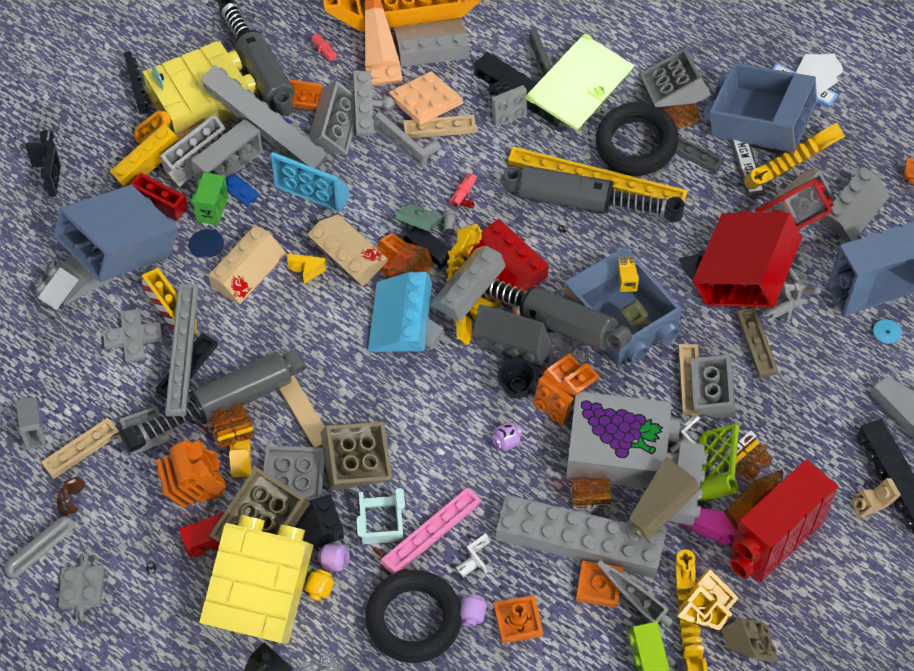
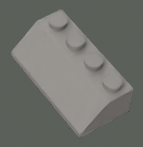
M336 80L325 86L321 92L309 138L316 146H321L327 153L347 155L355 128L354 94Z
M862 167L833 202L834 206L831 207L833 212L823 217L821 226L848 242L856 240L890 197L879 176Z
M488 246L476 248L433 299L430 306L460 322L506 267L501 253Z

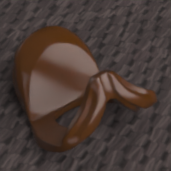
M78 476L66 480L58 494L57 507L61 516L77 513L78 511L77 507L68 502V495L77 494L85 487L84 480ZM62 497L64 498L65 506H66L69 510L63 511V508H62Z

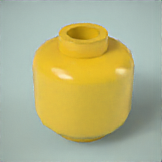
M317 569L316 572H310L304 587L305 591L309 593L308 598L319 602L321 598H329L334 586V579L331 578L332 574Z

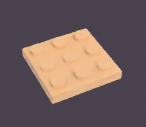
M432 71L389 92V97L419 125L463 104V98Z

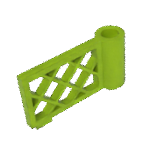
M737 423L702 432V437H699V444L705 445L704 453H708V455L712 451L715 453L706 462V465H702V470L705 471V474L710 468L714 471L704 478V483L700 482L699 487L703 488L701 501H697L699 503L733 495L738 491V484L735 479L739 425ZM728 432H732L727 441L723 439ZM717 436L714 439V441L710 445H708V439L710 437ZM722 440L724 444L718 451H715L714 448ZM728 447H731L730 452L724 458L722 454L727 450ZM719 458H722L723 460L720 462V464L716 468H714L713 464ZM727 463H728V464H729V470H728V472L720 473L721 470H722V469L727 465Z

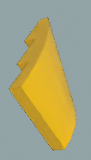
M707 569L683 601L676 616L680 619L720 630L733 615L729 609L737 601L738 597L710 569Z

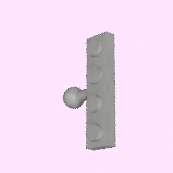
M353 70L356 136H374L373 107H382L385 111H390L394 108L395 102L391 97H385L382 100H372L371 71Z

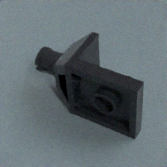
M43 130L40 132L39 140L26 143V149L31 166L44 167L41 168V179H44V189L47 190L49 197H56L61 162L53 141L54 133L49 130Z

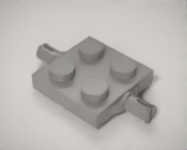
M154 406L121 418L119 420L122 430L140 423L144 425L145 421H152V417L157 419L160 412L158 407ZM166 431V435L164 433L158 435L159 438H151V442L149 441V443L132 452V454L134 455L169 442L168 432ZM119 435L111 437L114 445L122 442Z
M80 554L79 566L62 568L59 608L76 610V622L84 621V610L91 607H102L105 568L103 565L89 566L88 554Z

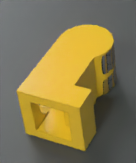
M634 256L618 257L620 292L637 291L639 277L635 267ZM624 283H634L632 286L624 285Z

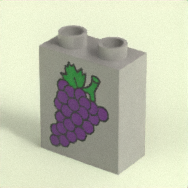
M589 392L578 393L575 396L566 479L648 488L666 457L677 464L678 453L667 452L668 441L678 442L680 419L670 417L671 402Z

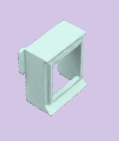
M395 489L396 496L363 498V492H359L360 516L357 517V533L359 537H362V544L403 541L401 509L405 507L403 489ZM396 506L397 531L367 533L365 508Z

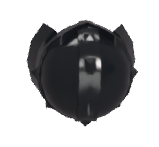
M515 358L501 365L497 378L510 399L527 398L533 389L537 372L529 361Z

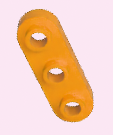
M157 111L139 124L134 132L136 142L142 143L164 123L169 126L171 122L169 114L166 111Z

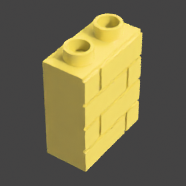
M220 41L201 47L200 50L197 49L184 54L180 58L177 57L162 63V65L155 66L159 74L162 73L164 76L162 81L164 90L154 77L151 68L142 71L149 98L157 111H166L169 114L171 122L168 127L175 134L205 122L214 114L221 123L237 117L200 87L201 79L214 65L218 68H223L228 76L238 80L244 89L250 90L254 94L258 93L256 83L251 74L242 76L239 72L242 70V63L237 52L232 50L227 53Z
M240 515L238 526L225 523L199 623L289 644L314 545L303 541L305 530L280 524L278 535L262 532L264 520Z

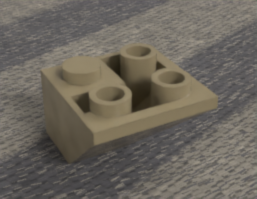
M739 618L721 629L728 649L752 659L774 663L779 661L776 647L772 644L769 636L770 631L765 623Z

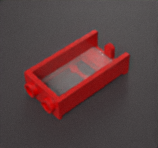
M813 177L809 181L756 207L754 210L756 213H772L775 210L790 213L799 230L832 213L831 207L834 205L829 196L825 197L823 193L825 187L821 180L817 181Z

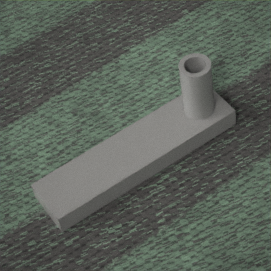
M381 112L375 115L374 128L420 168L427 165L428 156L441 149L439 142L436 140L424 147L419 146Z

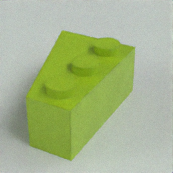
M658 621L634 626L626 630L633 651L634 664L638 667V671H670Z

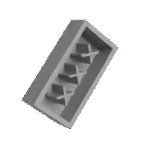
M244 119L237 123L230 131L224 133L213 144H210L200 154H197L191 160L195 182L197 183L198 179L202 178L203 172L224 175L225 179H227L230 175L237 173L263 152L260 130Z

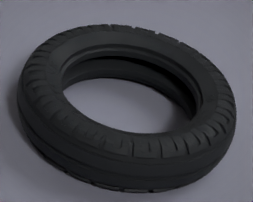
M645 102L626 103L612 109L601 120L596 132V147L601 159L611 169L630 176L648 175L662 169L673 158L679 140L678 130L671 116L662 108ZM646 122L655 126L660 131L662 141L656 150L647 155L629 156L615 148L612 143V137L615 131L624 124Z
M422 570L401 571L387 577L372 592L365 613L367 631L376 647L390 658L406 663L426 662L443 654L456 640L462 624L460 601L453 588L441 577ZM410 591L423 592L432 596L440 604L444 617L436 633L421 641H406L390 632L384 621L385 610L388 604L402 593Z

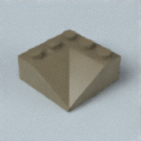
M384 422L328 425L321 431L328 490L349 489L393 480Z

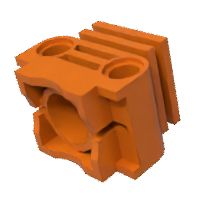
M188 440L178 443L170 448V457L166 455L163 457L164 461L160 458L156 460L158 465L157 474L162 481L161 490L163 494L183 508L187 507L186 502L191 505L194 504V499L202 503L206 502V499L213 500L224 495L222 490L226 489L225 481L220 473H215L219 471L218 456L214 451L206 449L200 440L193 443Z

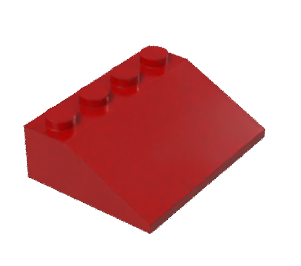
M497 219L481 232L482 238L479 240V244L474 245L469 254L470 256L476 248L488 246L501 253L506 267L496 279H499V283L505 281L506 285L510 283L512 288L517 286L518 290L522 288L526 291L548 277L549 264L500 219ZM503 301L501 302V303H502L504 306H506V307L510 305V304H504Z

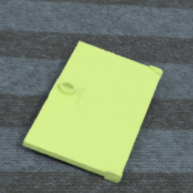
M583 34L525 98L578 131L630 73L634 65L602 46L589 35Z

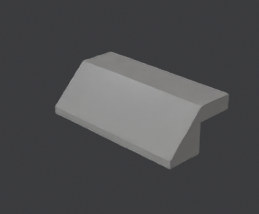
M215 114L159 156L166 175L175 187L179 188L194 176L191 160L223 135L222 131L226 128Z

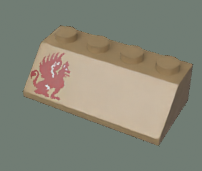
M339 214L319 221L307 234L313 242L362 287L388 262V259Z
M255 225L208 275L210 286L240 305L286 255V252L269 232Z

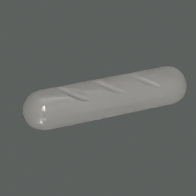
M67 516L58 518L6 562L4 567L6 575L10 578H16L73 530L74 521Z

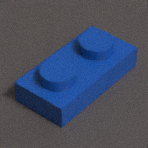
M235 173L226 179L227 191L244 206H248L259 197V193Z

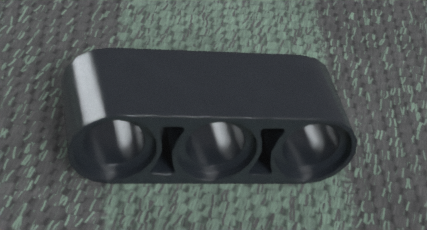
M413 226L402 236L404 242L411 245L419 254H423L425 259L433 265L439 266V269H442L447 264V260H449L448 251L452 249L430 232Z

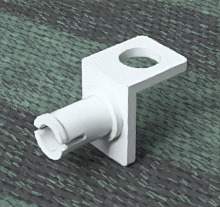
M694 415L680 428V432L683 434L681 435L682 438L669 448L671 452H679L681 441L695 443L685 431L700 419L697 415Z
M484 534L467 547L470 558L455 567L463 578L477 567L481 568L485 574L488 573L486 566L476 554L477 551L490 543L487 534Z

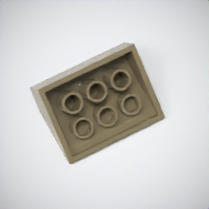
M255 466L209 536L220 543L225 523L238 526L240 515L264 520L262 532L278 535L280 524L291 527L296 526L310 502Z

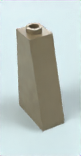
M666 457L629 518L633 526L631 528L637 536H643L649 540L700 490L696 479Z

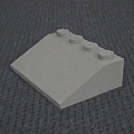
M461 19L393 27L401 67L469 59V42Z
M686 48L639 73L655 107L692 104L703 101L707 96L711 95Z

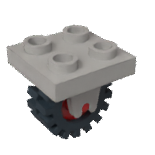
M505 80L489 85L488 90L490 91L489 95L492 102L493 123L496 127L527 115V100L525 98L527 91L523 85L511 89Z

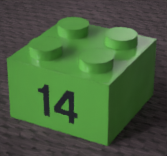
M203 172L202 178L198 179L197 192L192 196L194 215H196L197 222L219 226L228 200L224 175Z

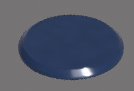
M204 229L191 236L188 247L190 252L196 257L211 258L221 252L224 246V239L217 231Z

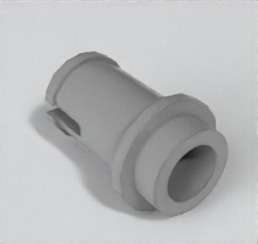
M446 210L443 214V232L453 234L455 232L457 214L454 210Z

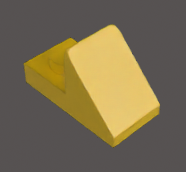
M288 254V269L294 272L303 271L304 284L326 271V258Z
M250 439L230 441L229 451L231 478L249 477L251 474Z

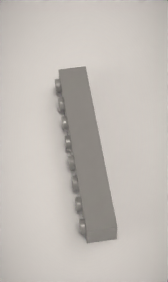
M214 65L201 79L200 87L242 121L244 119L249 121L260 130L262 137L290 159L318 169L325 162L327 154L321 146H316L307 135H302L298 132V129L293 124H288L281 114L273 112L266 102L258 100L252 91L244 89L238 80L229 77L223 68H218Z

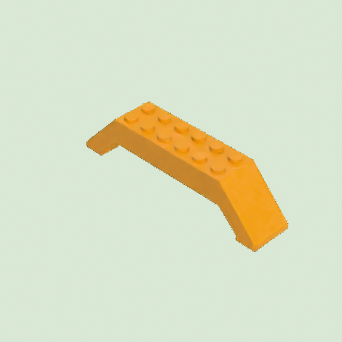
M323 0L325 12L360 32L365 31V0ZM381 0L388 26L392 28L462 18L482 0Z

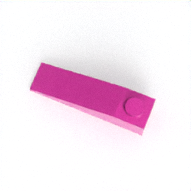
M700 508L699 519L695 518L693 525L677 524L712 540L720 541L723 545H730L733 543L740 513Z

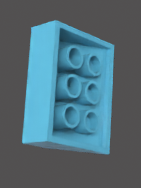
M272 152L271 160L276 188L340 213L349 198V186L336 176Z
M408 272L377 282L368 351H424L432 281L427 272Z

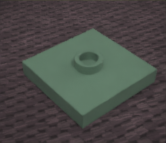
M410 203L397 212L396 219L430 231L442 222L443 216Z

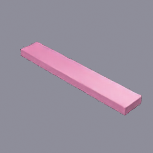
M464 489L380 560V563L392 574L401 572L481 503V499L470 489Z

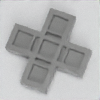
M140 309L121 311L122 327L103 330L105 349L124 347L126 363L145 360L144 343L163 341L161 323L141 324Z

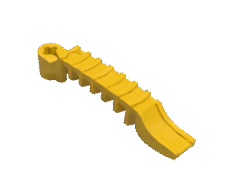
M838 123L829 126L806 140L803 144H799L795 153H784L766 165L764 164L753 169L744 178L745 186L749 189H756L768 183L787 170L789 171L794 166L799 165L802 161H806L808 158L844 138L845 134Z
M478 224L458 229L457 243L451 251H448L447 283L463 265L464 259L469 257L474 245L479 244L482 233ZM465 316L460 322L454 319L457 339H460L464 345H468L473 329L471 318Z
M690 550L679 551L674 565L675 594L677 595L676 603L678 610L696 584L695 555ZM679 618L685 670L707 671L706 659L702 658L704 647L701 646L702 638H699L701 630L698 628V624Z

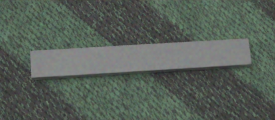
M179 284L165 409L166 416H186L199 290L198 284Z

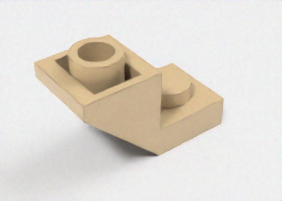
M886 478L875 489L862 490L850 500V503L858 517L861 518L888 507L901 494L892 478Z

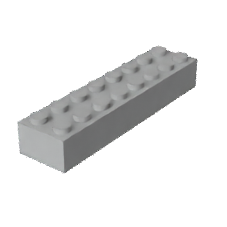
M506 494L496 529V540L580 561L595 563L602 561L608 565L623 567V571L656 579L666 532L657 531L647 540L643 536H637L632 531V524Z

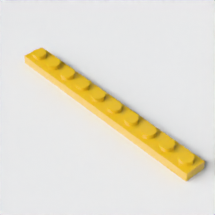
M517 147L512 148L508 158V165L520 168L528 165L614 181L615 191L620 192L623 190V193L630 191V194L637 192L639 196H642L644 193L645 197L652 195V198L655 199L657 196L661 200L664 197L667 200L670 197H679L685 202L688 191Z

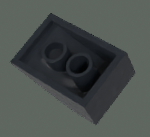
M331 494L310 500L309 506L295 526V528L305 530L303 541L314 545L313 548L344 539L343 527Z

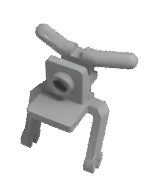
M790 268L787 275L793 283L783 284L775 307L765 311V319L770 322L776 317L781 316L785 320H790L792 310L808 302L801 294L818 295L821 289L804 284L800 281L795 271Z

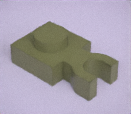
M638 299L621 309V313L631 326L637 325L638 331L643 329L642 326L651 324L649 320L645 319L648 313Z

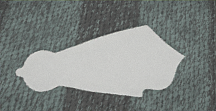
M835 53L805 54L796 73L816 77L818 96L839 81L836 77L842 73L843 67L837 60Z

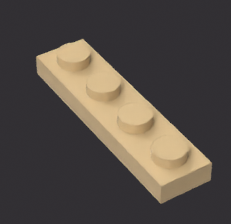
M474 115L433 118L422 125H419L414 120L403 121L404 133L410 138L476 133Z
M679 344L678 356L682 415H702V413L694 411L691 358H699L698 344Z
M106 418L41 461V464L49 475L55 479L112 440L111 437L119 435V430Z

